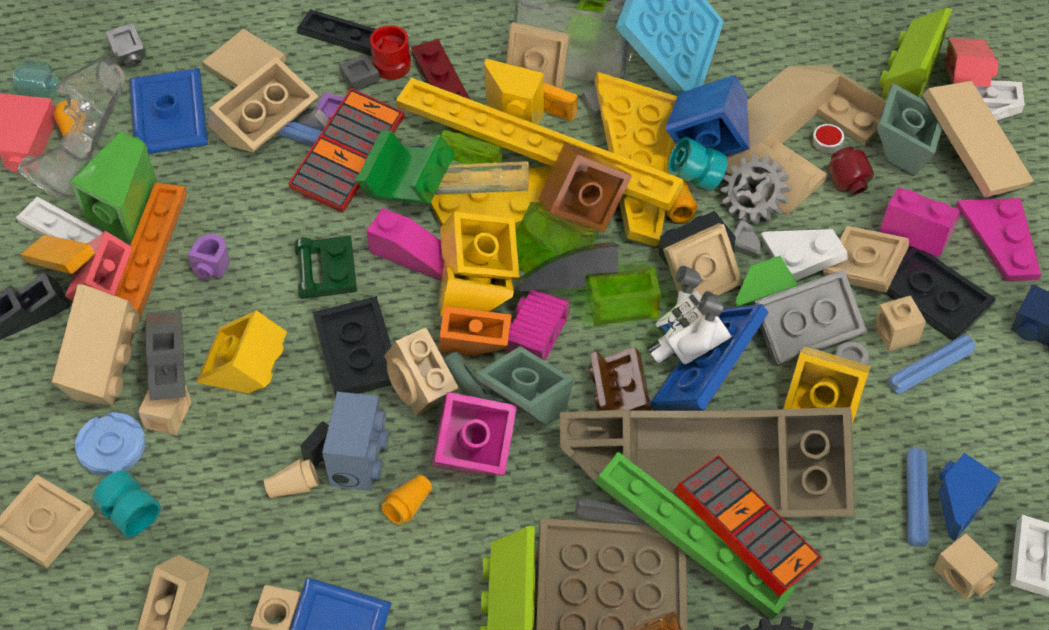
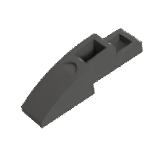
M181 309L147 313L146 358L150 401L186 397Z

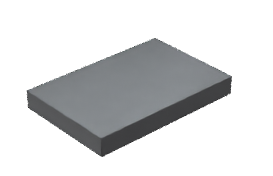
M845 270L751 302L752 305L763 304L769 312L760 325V329L775 365L799 357L804 346L819 350L867 332Z

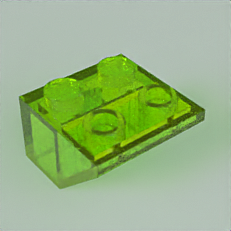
M530 202L516 232L519 269L527 273L551 257L571 249L591 245L594 243L599 232L549 213L540 202Z
M649 262L618 265V272L585 274V285L594 326L659 317L661 292L655 267Z

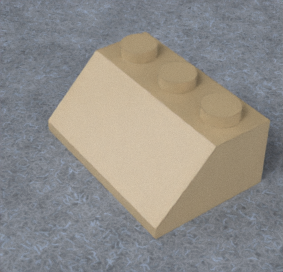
M275 56L209 108L208 126L228 146L253 153L317 101L319 96Z
M77 285L52 380L55 386L73 400L113 406L116 397L120 396L123 388V379L121 377L124 365L128 364L131 356V347L129 345L132 333L136 332L139 325L138 311L128 300L86 285Z

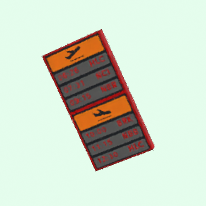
M350 88L289 181L290 189L343 213L361 187L356 182V178L381 131H392L394 134L405 118L404 111Z
M719 455L681 481L674 489V492L779 597L822 559Z

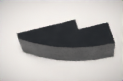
M615 242L591 244L551 257L521 276L517 280L519 291L586 287L585 274L618 272L617 245Z
M43 272L18 291L10 285L0 292V340L54 317L69 307L70 304L60 284Z

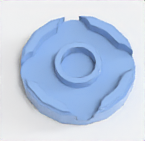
M118 412L106 413L107 416L101 418L97 416L89 420L80 429L75 440L76 456L83 468L92 474L108 476L119 470H128L138 462L146 447L145 434L139 422L128 414Z

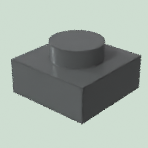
M366 54L339 64L340 73L348 85L355 90L380 80L378 70Z

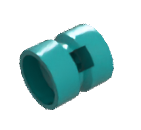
M688 137L682 138L675 145L668 161V171L671 175L687 182L690 181L693 185L707 191H711L719 185L727 169V157L725 154L710 147L705 148L701 143Z
M119 470L108 475L100 482L93 493L92 501L106 517L110 518L112 524L125 537H136L157 520L161 506L147 490L140 489V482L130 472Z

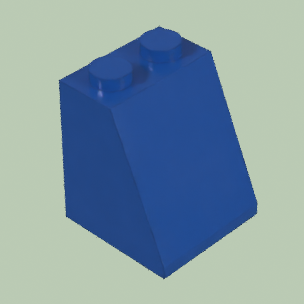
M732 75L679 93L666 124V131L675 144L682 138L688 137L701 143L703 147H710L726 156L748 150L750 148L747 92L736 75Z

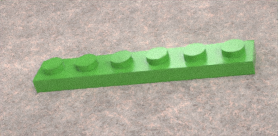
M617 452L595 480L597 485L771 620L779 614L795 590V587L792 586L779 597L686 503L621 453Z

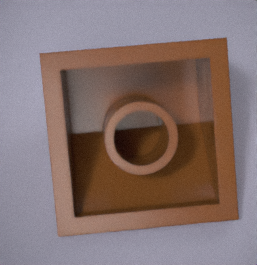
M565 142L538 200L549 213L604 233L632 175L592 152Z

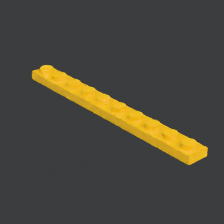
M414 78L409 80L396 99L397 105L401 109L550 166H554L565 142L592 152L632 175L623 194L668 211L683 188V179Z

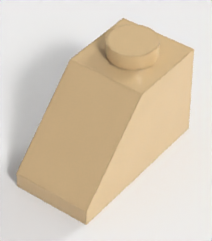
M180 555L155 566L137 630H181L202 598L210 569Z

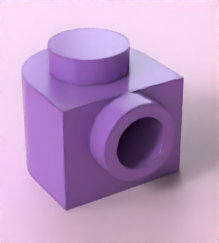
M207 234L198 238L188 253L192 270L198 277L204 280H210L212 276L222 279L230 264L226 243L221 236L216 234Z

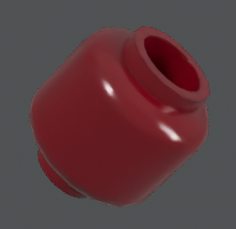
M851 146L836 151L831 156V161L827 167L835 188L840 192L849 191L851 195L866 191L868 189L867 184L874 176V171L865 152L860 149H854Z

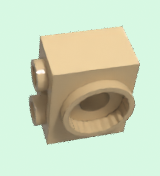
M426 327L397 340L384 355L387 361L388 376L395 392L405 404L411 406L415 416L442 403L447 392L454 393L458 389L452 374Z

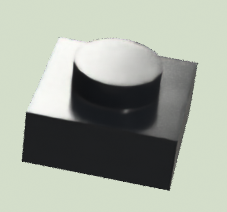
M323 421L300 445L303 460L310 459L315 468L321 461H324L322 452L329 425Z

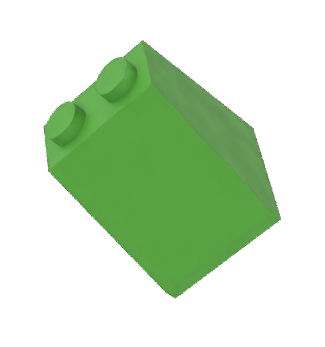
M120 131L70 183L84 219L131 244L153 186L157 181L146 144L137 137L132 138Z

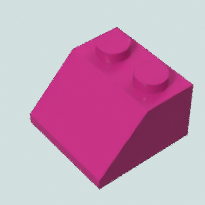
M898 187L888 203L879 232L908 238L910 246L940 257L960 220V210L944 202H938L919 195L915 191Z
M447 392L443 398L431 467L470 474L504 476L517 406Z

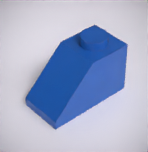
M966 453L956 463L950 460L939 475L943 482L938 493L948 535L954 541L958 539L991 498L1001 479L999 475Z

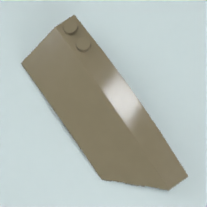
M850 407L728 411L606 410L560 412V448L594 481L617 452H619L682 500L674 492L677 485L719 455L781 517L855 516L853 423ZM610 495L618 504H622V503L619 502L617 499H615L612 495Z

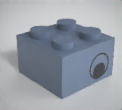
M337 392L322 452L330 487L372 491L374 480L381 479L383 460L379 459L381 449L386 450L388 447L389 429H385L386 411L381 410L379 396Z

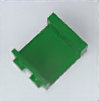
M382 130L357 176L356 182L371 198L430 205L455 153L444 138L438 134L435 135L429 148L403 146L392 131Z

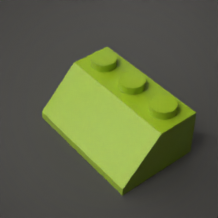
M946 7L911 21L907 32L901 31L896 45L899 50L892 51L887 65L890 70H884L878 87L883 88L881 98L886 100L889 88L893 83L915 96L921 97L942 49L952 9Z
M526 526L492 542L490 557H483V579H489V591H482L481 613L488 614L487 626H480V630H535V526Z

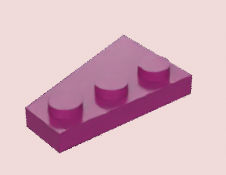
M1021 198L957 200L956 208L960 210L961 215H964L970 224V229L975 236L979 237L987 249V254L1006 281L1040 279L1041 271Z

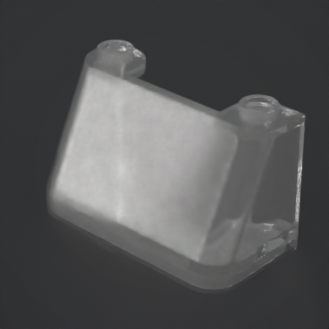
M516 0L514 23L571 34L565 83L596 88L594 79L597 72L623 80L626 79L634 48L615 28L626 0L609 1L602 13L545 4L546 0Z
M103 55L62 78L57 91L61 94L64 92L67 97L68 104L64 107L63 111L75 121L69 133L65 134L58 146L35 158L29 155L23 158L19 164L17 172L58 201H66L75 197L70 181L96 156L111 124L125 83L124 73L118 64L107 55Z

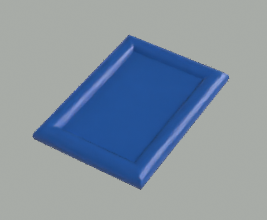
M199 68L129 79L134 137L141 139L146 144L148 154L208 145Z
M306 577L290 630H384L392 602Z

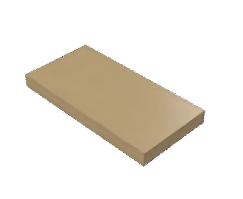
M972 81L928 88L924 92V99L984 197L1022 189L1034 182Z

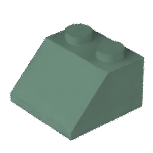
M894 83L890 86L877 130L887 160L915 176L935 154L942 127L926 101Z
M521 346L479 371L476 375V379L507 402L516 405L517 408L544 425L559 417L560 412H566L574 380Z

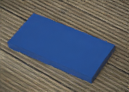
M758 304L723 309L718 317L732 337L687 364H683L680 360L651 401V408L654 411H704L769 312L764 305Z

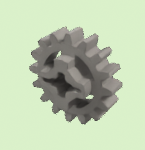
M754 154L752 162H748L743 157L741 158L742 166L738 168L732 165L730 168L734 172L733 175H724L723 177L729 184L721 188V192L727 196L722 201L727 207H730L729 212L733 216L739 215L740 220L747 222L750 218L754 224H759L760 217L763 216L769 222L771 221L770 213L774 211L781 214L782 211L778 207L779 204H788L789 202L784 196V193L791 191L788 183H784L790 179L789 175L782 171L783 167L780 163H773L769 156H765L761 161L758 155ZM756 171H765V173L758 174ZM753 204L756 208H747L742 205Z

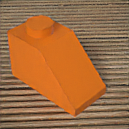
M444 306L439 352L450 354L460 352L461 355L476 356L506 349L511 315Z

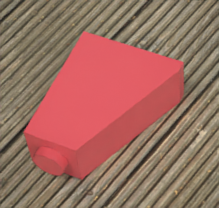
M0 93V156L6 169L16 173L36 171L56 124L53 117L55 107L52 99Z

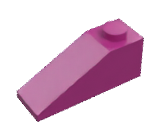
M382 208L367 229L370 253L442 281L444 259L442 258L441 240L412 219Z

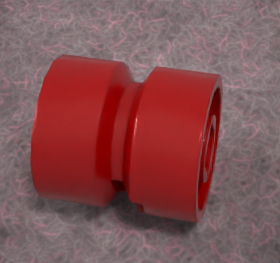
M386 25L374 30L370 36V47L373 56L372 62L379 72V77L386 80H396L407 75L411 69L407 32L395 25Z

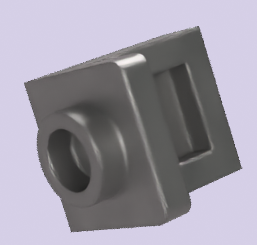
M134 23L105 32L118 66L123 64L127 67L135 66L142 62V58L146 57L144 44L141 43Z

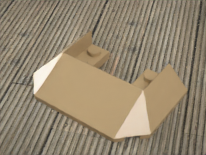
M831 65L788 66L747 100L750 149L726 156L727 169L725 173L732 176L734 172L730 167L732 165L738 168L741 167V158L743 157L748 162H752L754 154H757L761 161L765 156H769L773 163H780L783 167L782 171L789 175L790 179L784 183H788L791 191L784 193V196L789 200L788 204L780 203L778 207L785 215H788L826 181L827 173L783 145V143L811 118L818 115L830 124L839 127L845 134L865 146L878 134L877 125L885 99ZM756 171L758 174L765 173V171Z

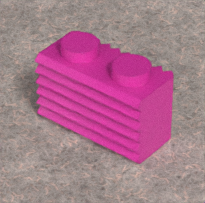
M530 290L527 298L522 297L516 308L517 317L513 323L510 322L508 345L505 349L506 354L521 346L546 361L569 317V301L538 290Z

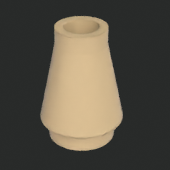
M298 459L271 477L265 478L264 486L269 498L273 499L279 496L312 492L313 487L319 486V479L310 459L305 461Z

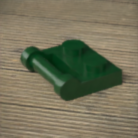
M351 235L318 240L302 237L294 242L295 253L299 258L301 282L298 285L299 298L308 299L358 292ZM321 253L323 283L316 284L313 281L311 254Z

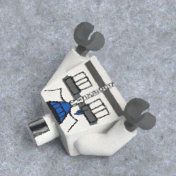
M680 266L676 273V282L684 285L683 291L678 293L676 306L656 323L663 337L647 347L658 364L676 353L683 364H687L732 337L718 317L723 310L720 297L709 291L704 292L702 296L697 290L692 292L701 282V276L697 271L686 266Z

